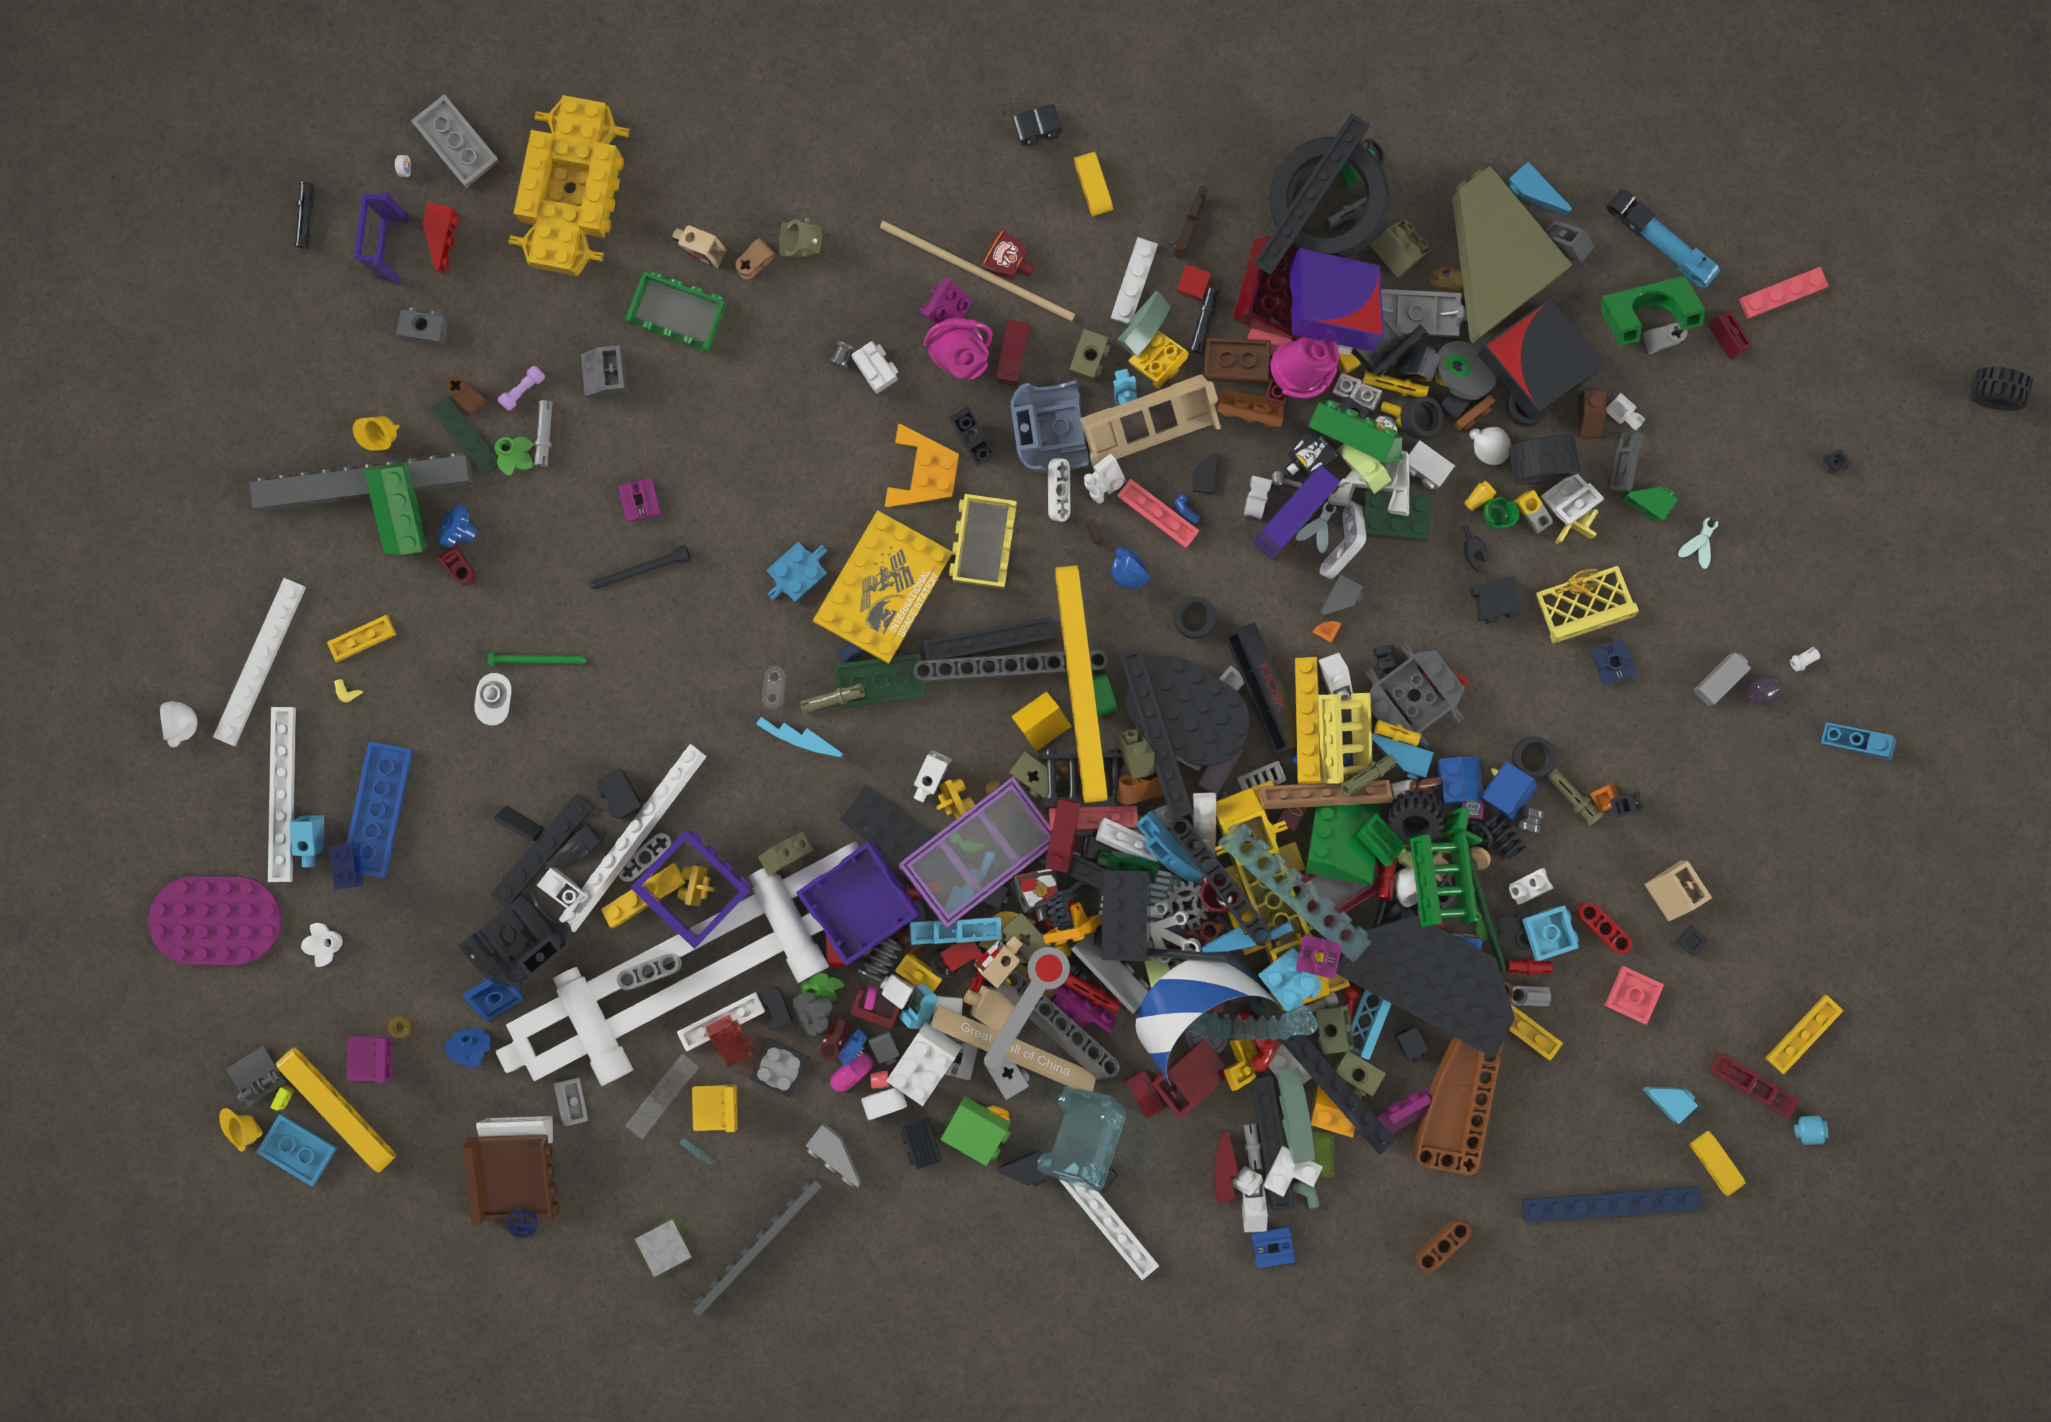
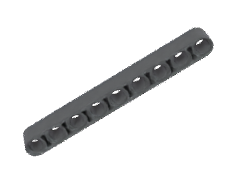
M1089 650L1091 671H1101L1108 662L1106 653L1102 650ZM1065 652L926 660L920 661L915 665L913 674L917 681L927 683L1068 674ZM1096 655L1102 658L1101 666H1095L1092 663L1091 659L1093 656ZM1051 658L1057 659L1060 664L1059 668H1050L1048 660ZM1028 660H1035L1038 668L1030 670L1027 668L1026 662ZM1013 661L1016 664V670L1012 672L1007 671L1004 666L1005 663ZM984 663H992L995 670L992 673L985 672L983 670ZM963 664H970L973 667V672L971 674H964L961 671V666ZM942 665H947L951 668V674L943 676L939 672V668ZM919 667H927L930 672L927 677L919 676L917 673Z

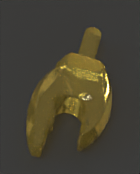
M1587 569L1574 574L1568 580L1566 586L1555 589L1556 594L1568 590L1573 594L1590 592L1597 586L1598 582L1588 584L1584 581V578L1598 574L1599 570Z

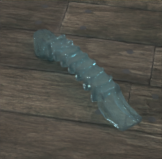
M1299 1006L1295 1010L1287 1011L1286 1014L1282 1015L1281 1020H1277L1276 1016L1272 1015L1269 1021H1266L1264 1016H1260L1258 1021H1254L1253 1016H1248L1247 1020L1244 1021L1238 1015L1235 1020H1231L1229 1014H1225L1223 1019L1219 1020L1217 1012L1213 1011L1210 1018L1206 1012L1201 1014L1184 1031L1192 1032L1205 1038L1212 1037L1213 1039L1224 1038L1228 1040L1229 1038H1236V1040L1248 1039L1249 1041L1253 1039H1260L1261 1041L1265 1039H1272V1041L1283 1039L1287 1041L1288 1037L1292 1035H1310L1314 1033L1317 1029V1021L1308 1006Z

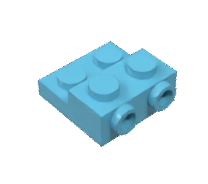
M1557 906L1522 919L1535 961H1541L1579 948L1577 933L1572 929L1570 922L1571 914L1565 906Z
M1293 947L1258 974L1287 1013L1290 1010L1292 1012L1299 1010L1303 1006L1302 1001L1308 996L1310 998L1317 996L1321 992L1320 987L1323 985L1316 975L1296 970L1299 954Z

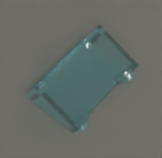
M1065 1086L1063 1093L1059 1097V1105L1065 1114L1052 1153L1045 1152L1039 1157L1037 1170L1042 1174L1099 1192L1104 1186L1125 1121L1126 1112L1124 1107L1109 1095Z

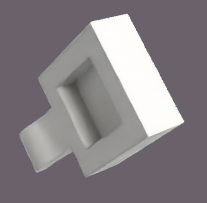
M1622 393L1606 407V412L1619 424L1626 421L1635 430L1645 421L1642 415L1633 412L1637 407Z

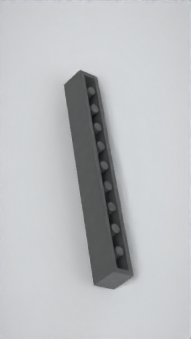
M452 453L447 458L436 455L430 456L429 460L421 461L420 458L407 460L414 491L473 484L471 459L463 453ZM399 461L386 462V465L399 463ZM366 464L364 468L360 469L349 466L344 467L343 471L336 472L334 469H325L320 474L302 472L297 477L280 475L278 479L270 480L269 477L257 478V482H250L252 508L257 511L368 498L370 494L364 469L377 467L378 464Z

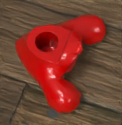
M1240 1010L1234 1015L1233 1021L1235 1025L1241 1029L1250 1027L1252 1040L1255 1046L1260 1049V1052L1252 1056L1250 1060L1251 1067L1256 1071H1264L1269 1067L1274 1054L1282 1043L1258 1015L1250 1011Z

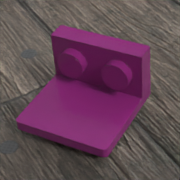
M393 1036L348 1037L347 1080L376 1081V1083L392 1081Z

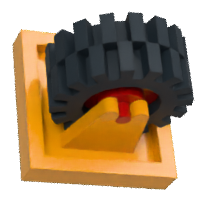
M1074 889L1053 893V896L1049 899L1051 902L1048 903V907H1051V910H1048V913L1052 915L1050 920L1054 921L1053 925L1056 928L1044 934L1043 937L1045 943L1055 942V945L1065 943L1068 939H1072L1073 942L1085 938V934L1097 931L1096 927L1102 924V915L1087 917L1086 910L1083 909L1085 903L1081 902L1083 898Z

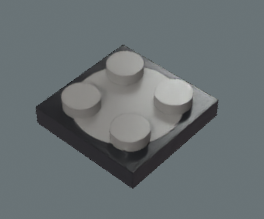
M769 1039L750 1079L790 1098L809 1057Z

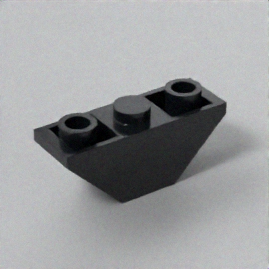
M969 406L949 417L957 436L977 466L995 455Z

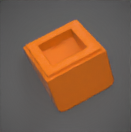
M1613 783L1590 793L1598 811L1602 812L1612 808L1609 799L1619 797Z

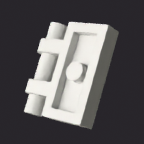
M1109 454L1094 466L1096 472L1092 475L1086 474L1084 477L1085 486L1090 491L1092 499L1099 504L1104 501V492L1107 491L1111 494L1127 482L1112 454Z

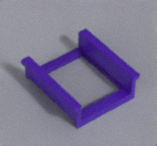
M382 191V196L362 194L354 259L359 260L375 275L374 278L390 280L394 285H399L400 276L383 261L388 220L407 222L408 213L384 191ZM368 206L381 218L376 256L362 255Z

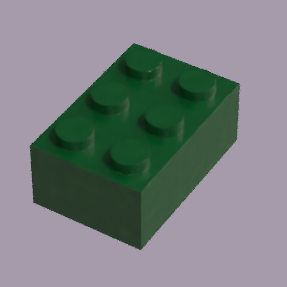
M1366 490L1363 493L1362 507L1366 537L1425 542L1428 540L1432 496L1409 494V515L1404 516L1391 514L1388 511L1393 492L1378 491L1374 494L1371 490Z

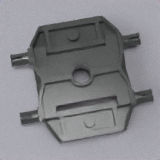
M1406 641L1404 644L1409 651H1407L1403 644L1400 648L1407 655V660L1382 679L1377 676L1372 667L1369 671L1373 677L1368 671L1365 672L1373 685L1369 692L1371 711L1378 720L1395 726L1399 724L1407 730L1421 733L1418 744L1424 749L1426 747L1421 740L1426 746L1429 743L1422 735V731L1447 712L1451 713L1457 723L1465 719L1457 706L1465 688L1436 650L1417 653ZM1418 665H1420V667L1423 669V671L1426 673V675L1429 677L1432 683L1436 686V688L1445 698L1444 701L1440 699V697L1437 695V693L1434 691V689L1431 687V685L1428 683L1425 677L1418 670ZM1387 689V691L1391 694V696L1394 698V700L1397 702V704L1400 706V708L1412 722L1411 725L1408 724V722L1405 720V718L1402 716L1399 710L1395 707V705L1386 695L1384 690ZM1417 689L1420 691L1421 697L1418 701H1411L1408 698L1410 690Z

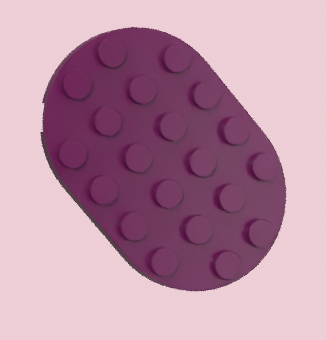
M185 877L166 885L157 894L150 908L148 926L156 947L162 954L173 961L182 964L238 965L250 963L261 958L274 946L281 931L282 914L275 895L257 880L247 877Z

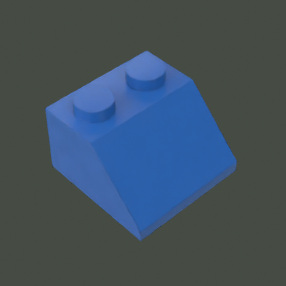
M1455 757L1439 759L1435 762L1437 777L1442 778L1441 784L1438 785L1442 805L1485 801L1481 798L1484 791L1479 758Z

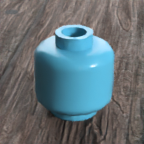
M1818 1115L1802 1116L1799 1118L1798 1124L1794 1125L1795 1136L1800 1138L1804 1145L1823 1144L1825 1138H1829L1827 1121H1823Z

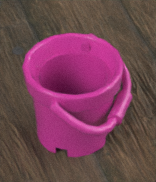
M961 317L947 318L930 328L923 345L928 347V353L933 363L943 371L950 372L959 379H974L987 368V355L989 356L987 349L992 341V331L987 325L975 320ZM978 328L985 330L987 333L985 344Z
M1301 337L1296 341L1280 346L1274 352L1270 364L1272 376L1276 384L1283 390V394L1301 399L1313 398L1321 394L1330 386L1337 372L1338 347L1333 341H1320Z

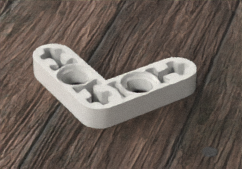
M1350 501L1349 506L1345 507L1342 513L1345 538L1324 560L1320 568V574L1329 579H1333L1346 566L1366 541L1363 507L1353 501Z

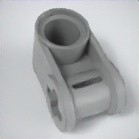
M1673 323L1642 333V337L1648 354H1653L1679 344L1687 337L1688 332L1687 330L1682 331L1678 323ZM1672 332H1674V333H1677V332H1678L1679 336H1678V337H1677V336H1672L1671 333H1672Z

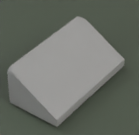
M580 1078L554 1083L562 1125L570 1126L588 1121Z

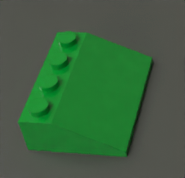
M1373 804L1315 806L1305 873L1372 885L1376 856L1359 839L1357 834L1372 815L1377 814L1381 818L1382 808Z

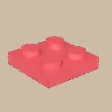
M1622 966L1604 1006L1647 1025L1664 984Z

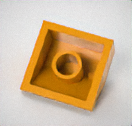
M1318 1085L1309 1113L1311 1125L1353 1138L1355 1126ZM1354 1091V1092L1358 1095V1097L1361 1099V1094H1359L1358 1092Z

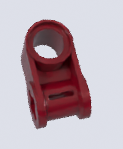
M456 544L443 555L436 556L441 565L460 584L465 586L471 585L476 580L475 570ZM466 569H467V570H468V575H467V577L464 578V579H461V578H460L461 572H462L463 570H466Z

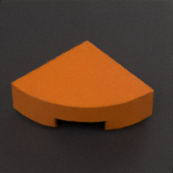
M1335 621L1321 623L1312 633L1331 643L1341 623Z

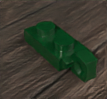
M1100 850L1097 864L1107 866L1112 871L1151 872L1152 884H1155L1160 867V862L1119 851Z

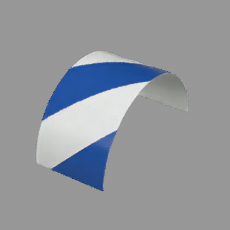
M1221 953L1229 955V962L1187 960L1166 973L1145 996L1137 1013L1136 1033L1140 1042L1167 1081V1061L1175 1042L1182 1032L1201 1014L1224 1001L1241 996H1262L1275 1002L1241 958L1232 954Z

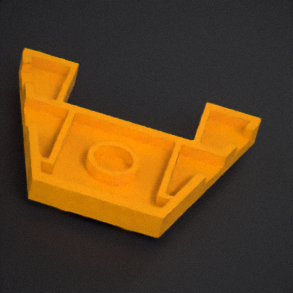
M898 424L895 444L916 447L917 453L910 491L888 487L885 507L891 508L924 501L952 498L959 454L902 424Z

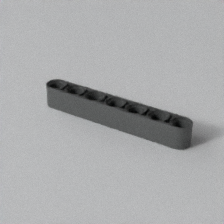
M1012 970L997 990L1016 1006L1030 982L1018 971ZM1007 978L1011 981V986L1007 983ZM1042 994L1028 1018L1096 1079L1103 1081L1116 1076L1120 1070L1119 1062ZM1039 1007L1043 1009L1044 1015L1040 1013ZM1055 1022H1058L1060 1030L1056 1027ZM1072 1036L1075 1038L1076 1044L1072 1041ZM1088 1050L1091 1052L1092 1058L1089 1057ZM1104 1065L1108 1068V1073L1105 1071Z

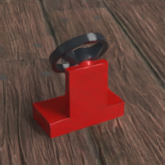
M976 941L957 942L949 948H940L934 951L930 957V967L936 976L948 979L954 976L958 968L973 958L977 961L983 955V952ZM939 951H943L940 953L942 956H938L935 954ZM934 959L939 961V966L944 970V975L935 968ZM949 968H950L951 972L953 971V973H952L951 975H948V973H949Z

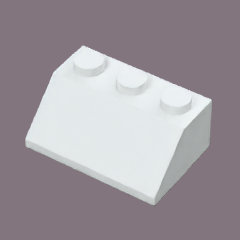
M552 1116L486 1118L476 1123L479 1137L548 1135V1142L553 1143Z

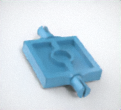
M797 542L766 570L773 577L777 585L767 595L774 600L783 592L797 603L828 575L818 560L828 551L821 545L811 553Z

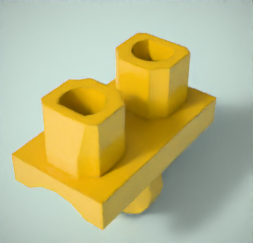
M950 779L939 786L942 794L938 795L941 804L936 806L937 810L944 808L947 815L953 813L957 820L975 806L970 797L961 801L958 795L959 792L966 789L962 779L954 781Z
M694 865L692 867H684L682 875L684 879L689 880L688 888L680 887L677 898L684 901L686 905L701 906V901L706 899L708 891L714 892L715 887L709 886L708 868Z

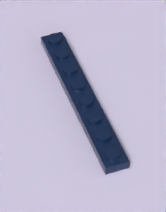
M1698 1186L1522 1199L1524 1222L1702 1210L1700 1187Z

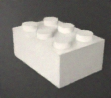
M927 1022L924 1023L886 1080V1082L922 1106L962 1048L961 1045L940 1031L930 1027L931 1025Z

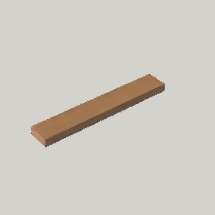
M1389 780L1371 781L1350 796H1345L1342 793V783L1259 787L1262 809L1392 803L1393 795Z

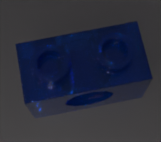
M359 843L329 846L334 890L363 887Z

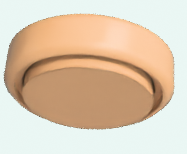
M1481 847L1470 848L1472 857L1476 859L1478 866L1476 870L1486 869L1491 861L1489 853Z

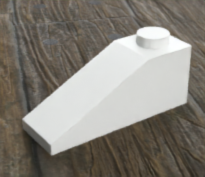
M892 974L890 978L888 976L885 977L880 988L884 989L882 992L884 997L897 1007L903 1009L915 985Z

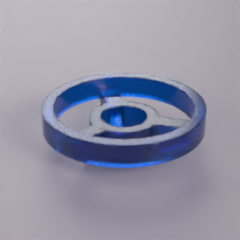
M517 1209L511 1212L506 1221L507 1230L517 1238L532 1236L538 1226L536 1216L525 1209ZM520 1213V1218L516 1220L513 1226H510L509 1219L513 1215ZM524 1214L530 1216L533 1219L535 1224L534 1229L528 1226L529 1224L528 1221L524 1219ZM521 1223L525 1227L521 1228L518 1226V1224Z

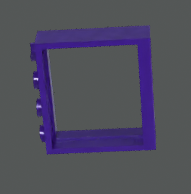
M687 829L630 888L695 949L751 889L748 887L750 883L742 875L738 877L733 872L735 868L728 861L724 860L722 862L717 857L719 853L711 845L706 847L701 842L703 838L694 830L690 832ZM685 840L740 890L734 899L698 936L644 885Z

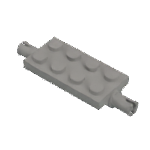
M1381 289L1383 313L1403 335L1410 334L1421 324L1429 333L1428 336L1458 338L1460 323L1468 321L1466 308H1464V305H1461V293Z

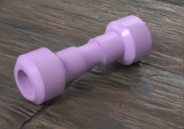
M532 366L527 370V376L509 393L504 392L498 397V402L507 411H511L516 406V400L522 396V393L535 383H541L545 379V375L537 366Z

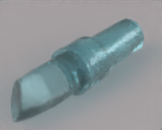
M685 1137L680 1141L679 1145L689 1151L696 1159H700L708 1166L717 1163L702 1148L694 1145Z

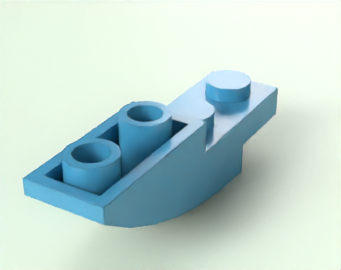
M1150 811L1135 823L1148 839L1144 846L1159 862L1188 882L1192 881L1195 885L1202 883L1201 878L1203 874L1153 811ZM1202 863V867L1205 868V869H1208V868Z

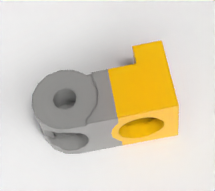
M1534 490L1527 491L1514 500L1523 517L1537 534L1553 523L1551 516Z

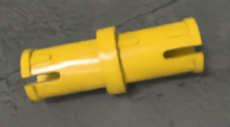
M1381 720L1377 721L1374 729L1376 734L1392 738V741L1398 742L1399 740L1415 747L1418 745L1421 733L1407 730L1399 724L1395 726Z

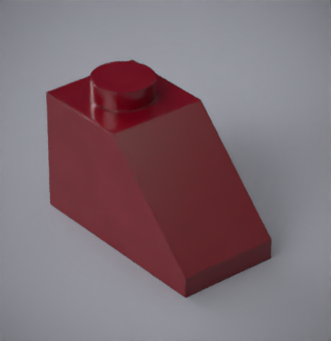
M1145 1069L1125 1079L1146 1118L1165 1108Z

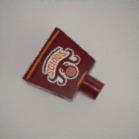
M1002 228L999 230L981 262L982 269L1010 280H1014L1018 272L1030 277L1035 265L1025 260L1028 256V249Z

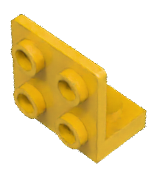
M737 1085L694 1086L692 1088L694 1131L726 1130V1132H735L738 1129Z

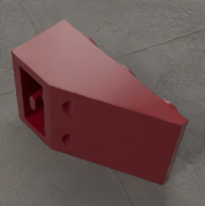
M1204 1038L1167 1065L1168 1081L1162 1072L1159 1071L1152 1077V1085L1175 1115L1180 1118L1199 1104L1226 1079L1223 1070L1227 1067Z

